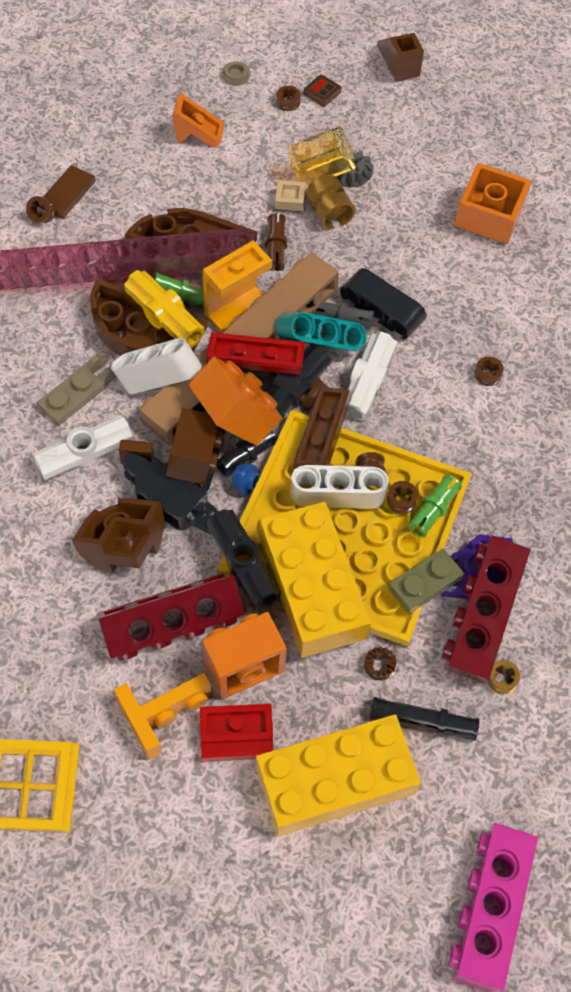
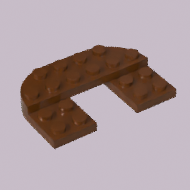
M187 208L167 209V214L154 218L149 214L138 220L125 233L124 246L103 279H96L91 291L90 304L93 323L99 338L110 350L119 356L174 340L163 327L156 329L147 319L143 308L125 291L124 284L127 282L129 275L139 270L146 271L152 278L158 272L174 279L182 264L203 271L204 268L254 240L256 242L257 231L205 212ZM190 313L206 331L208 319ZM197 345L191 348L193 352L196 349Z

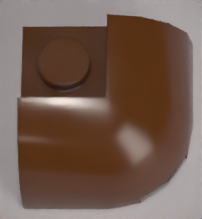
M118 498V504L109 506L100 512L94 509L73 538L74 547L82 558L102 571L113 573L118 565L140 568L148 553L157 554L162 541L164 515L161 502Z

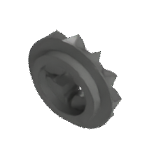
M350 148L347 153L339 150L337 156L331 157L329 173L337 176L341 185L356 187L367 183L371 179L374 165L371 164L370 156H363L362 150L354 153Z

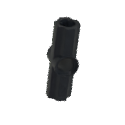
M310 344L306 348L301 375L279 373L270 385V390L267 393L277 402L278 405L275 408L282 418L285 417L292 407L297 408L302 403L300 399L303 396H308L312 385L331 365L332 360L319 346Z
M223 509L214 513L207 520V527L228 562L229 572L237 578L254 609H263L273 604L281 596V592L262 561L257 544L248 537L233 509ZM246 555L251 559L246 562H240L235 558Z

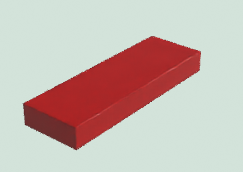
M211 332L206 362L208 363L215 356L225 363L230 360L241 369L301 375L305 342Z

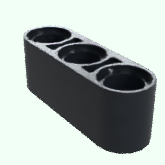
M366 268L359 269L340 288V294L344 300L348 299L355 304L354 307L357 309L374 311V317L379 320L378 323L391 332L396 331L402 335L403 340L408 339L427 318L426 311L422 305Z

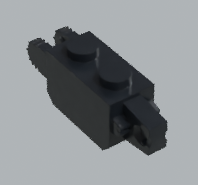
M131 452V454L125 456L122 462L124 469H126L124 475L128 481L130 480L135 485L137 499L161 502L164 521L177 530H186L192 525L212 535L207 527V520L219 511L208 502L207 492L203 485L166 477L168 462L163 463L156 457L149 462L142 456L139 457V454L136 453L132 454Z

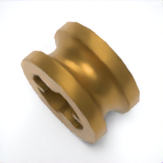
M508 660L497 661L494 663L490 678L487 681L488 685L496 693H511L516 689L520 681V671L514 663ZM497 670H500L503 674L509 672L511 677L508 682L511 684H507L505 681L498 682L496 680L499 674Z

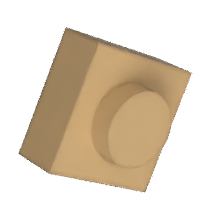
M278 180L275 209L304 211L307 182Z

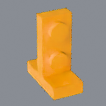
M205 673L196 676L142 706H139L127 682L114 689L116 700L148 760L162 753L160 743L151 727L155 725L158 728L165 727L177 718L175 714L186 708L190 711L197 710L208 702L207 697L211 695V684Z

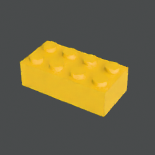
M326 502L260 519L259 538L273 579L281 592L280 599L300 657L304 658L366 640L371 622Z
M396 714L256 756V770L277 837L415 795L421 785Z

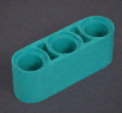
M284 312L279 315L275 323L276 333L283 340L300 341L308 345L313 344L334 350L357 351L365 345L367 340L366 330L359 323L306 312ZM294 322H296V331H294Z

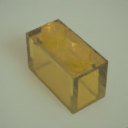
M341 126L287 146L290 168L299 182H307L306 186L320 176L326 174L337 176L356 169L352 146Z

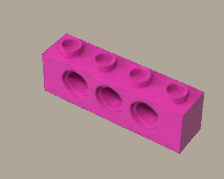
M495 822L488 830V833L482 831L476 850L477 854L482 855L479 869H472L467 890L473 892L470 907L463 906L458 922V928L464 930L461 945L454 943L449 958L448 967L454 969L452 980L487 992L504 991L538 836ZM501 861L505 863L509 870V876L503 878L495 874L492 862ZM486 897L495 899L500 905V915L494 916L489 914L483 906V899ZM475 935H483L489 939L492 947L489 955H484L477 951L474 946Z

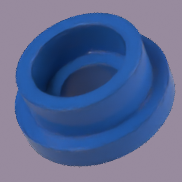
M248 463L246 465L241 464L236 468L232 478V486L238 490L239 494L248 496L250 491H254L260 478L257 466Z

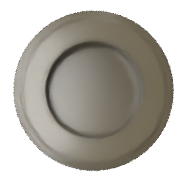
M234 61L224 66L223 79L226 83L240 86L248 82L250 70L246 64Z

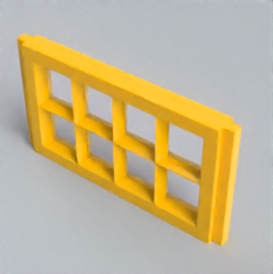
M0 739V767L2 754L26 755L22 782L0 781V788L21 789L18 817L0 816V830L71 832L80 751L79 743ZM34 755L58 756L55 783L31 782ZM30 789L54 790L50 818L26 817Z

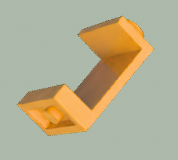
M254 240L203 269L204 315L220 333L229 328L234 318L242 316L256 298L264 296L256 287V277L272 269V260Z

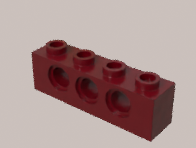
M493 535L490 536L485 544L479 543L473 562L478 563L475 576L469 574L463 590V594L468 595L464 608L458 607L453 619L452 626L457 627L454 639H447L441 658L446 660L444 670L481 683L489 680L531 551L530 548ZM487 570H498L502 575V583L496 584L491 582L487 577ZM484 600L491 605L492 614L490 616L481 615L476 609L477 601ZM473 632L479 635L481 638V647L479 649H473L467 645L465 641L466 633Z
M227 571L98 612L96 615L110 658L117 657L119 661L137 656L138 650L149 646L153 650L172 644L171 639L183 635L186 639L200 636L205 633L204 628L216 624L218 628L231 626L237 623V618L244 616L245 612L234 575ZM205 598L212 599L213 607L211 611L205 615L197 614L198 603ZM171 609L179 610L180 619L176 624L165 625L163 623V617L167 611ZM137 620L147 622V629L144 634L140 636L129 634V628L133 622Z

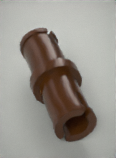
M272 213L267 217L268 235L265 237L264 246L267 249V255L272 260V269L270 270H273V264H275V271H283L285 268L284 250L287 248V238L285 236L286 217L280 214L279 222H277V213Z

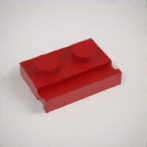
M272 704L200 707L201 762L256 759L257 755L274 751Z

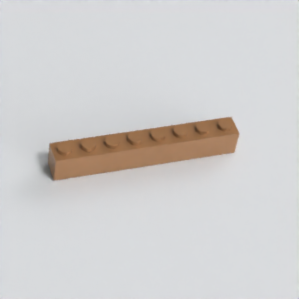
M310 252L304 259H299L288 274L283 278H278L264 296L256 298L242 316L234 318L229 328L223 333L281 339L275 330V323L279 315L284 312H306L312 314L321 303L325 302L338 290L339 271L313 252ZM208 347L199 355H196L202 365L201 370L207 365ZM241 369L244 374L252 371L251 369ZM199 372L186 381L164 386L155 396L148 397L139 409L143 424L169 446L173 444L182 407L207 413L189 386L190 382Z

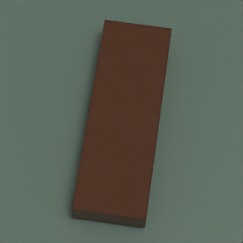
M319 387L293 464L294 469L304 465H330L352 397L350 390Z

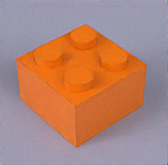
M477 163L460 199L454 226L508 244L526 203L532 180Z
M214 356L189 384L217 426L256 446L283 419L275 408L278 405L277 402L268 393L261 390L262 382L251 372L244 374L230 360L225 363Z
M269 612L261 615L257 613L250 614L241 619L238 625L228 629L224 627L215 629L202 640L204 666L220 700L285 672L287 648Z

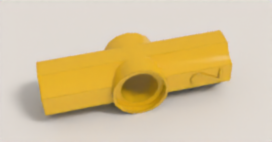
M136 270L129 275L127 282L124 284L125 291L143 308L149 322L156 329L163 327L174 339L184 338L190 348L196 346L205 334V329L185 310L178 294L172 289L165 291L146 271Z

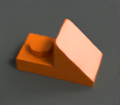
M180 92L177 95L172 113L178 143H182L192 134L210 147H217L221 142L225 123Z

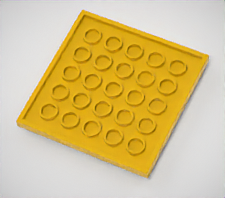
M292 409L240 519V523L248 537L257 544L259 555L271 576L272 573L259 538L260 519L303 508L292 501L290 489L292 473L295 470L293 464L310 416ZM342 427L329 466H356L355 460L359 455L368 452L380 453L385 457V464L383 466L386 468L389 482L385 500L377 508H328L369 616L371 622L369 633L408 647L423 606L409 615L388 590L389 583L442 548H445L472 473ZM444 475L454 476L455 478L448 485V489L457 479L461 482L462 488L448 504L447 513L437 519L426 537L422 538L415 535L423 523H420L413 532L407 525L423 506L422 500L426 495L432 494L442 481ZM398 481H407L413 484L418 491V499L414 510L405 515L394 513L387 505L390 486ZM308 484L299 485L300 487L305 489L312 487ZM342 485L333 486L334 488L339 490L345 489V487H343ZM366 486L369 490H378L375 486ZM398 493L396 500L398 501L400 499H403L405 502H407L409 496L406 495L402 497ZM224 555L217 568V574L229 572L228 562ZM241 555L235 559L240 562H246L251 558Z

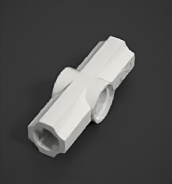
M384 332L373 333L365 348L362 359L358 358L348 388L352 397L346 413L347 417L355 420H365L372 407L376 393L380 394L381 383L386 380L388 365L397 345V341L390 334Z
M120 415L90 429L87 427L75 428L70 431L67 439L32 453L39 473L45 481L77 466H91L100 456L118 449L120 440H133V435L127 421ZM81 446H89L86 449H78Z

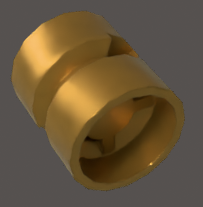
M332 174L320 176L313 180L305 191V197L312 209L316 210L315 214L324 229L331 230L335 228L330 221L331 219L336 218L340 226L348 224L353 219L356 208L345 193L337 176Z

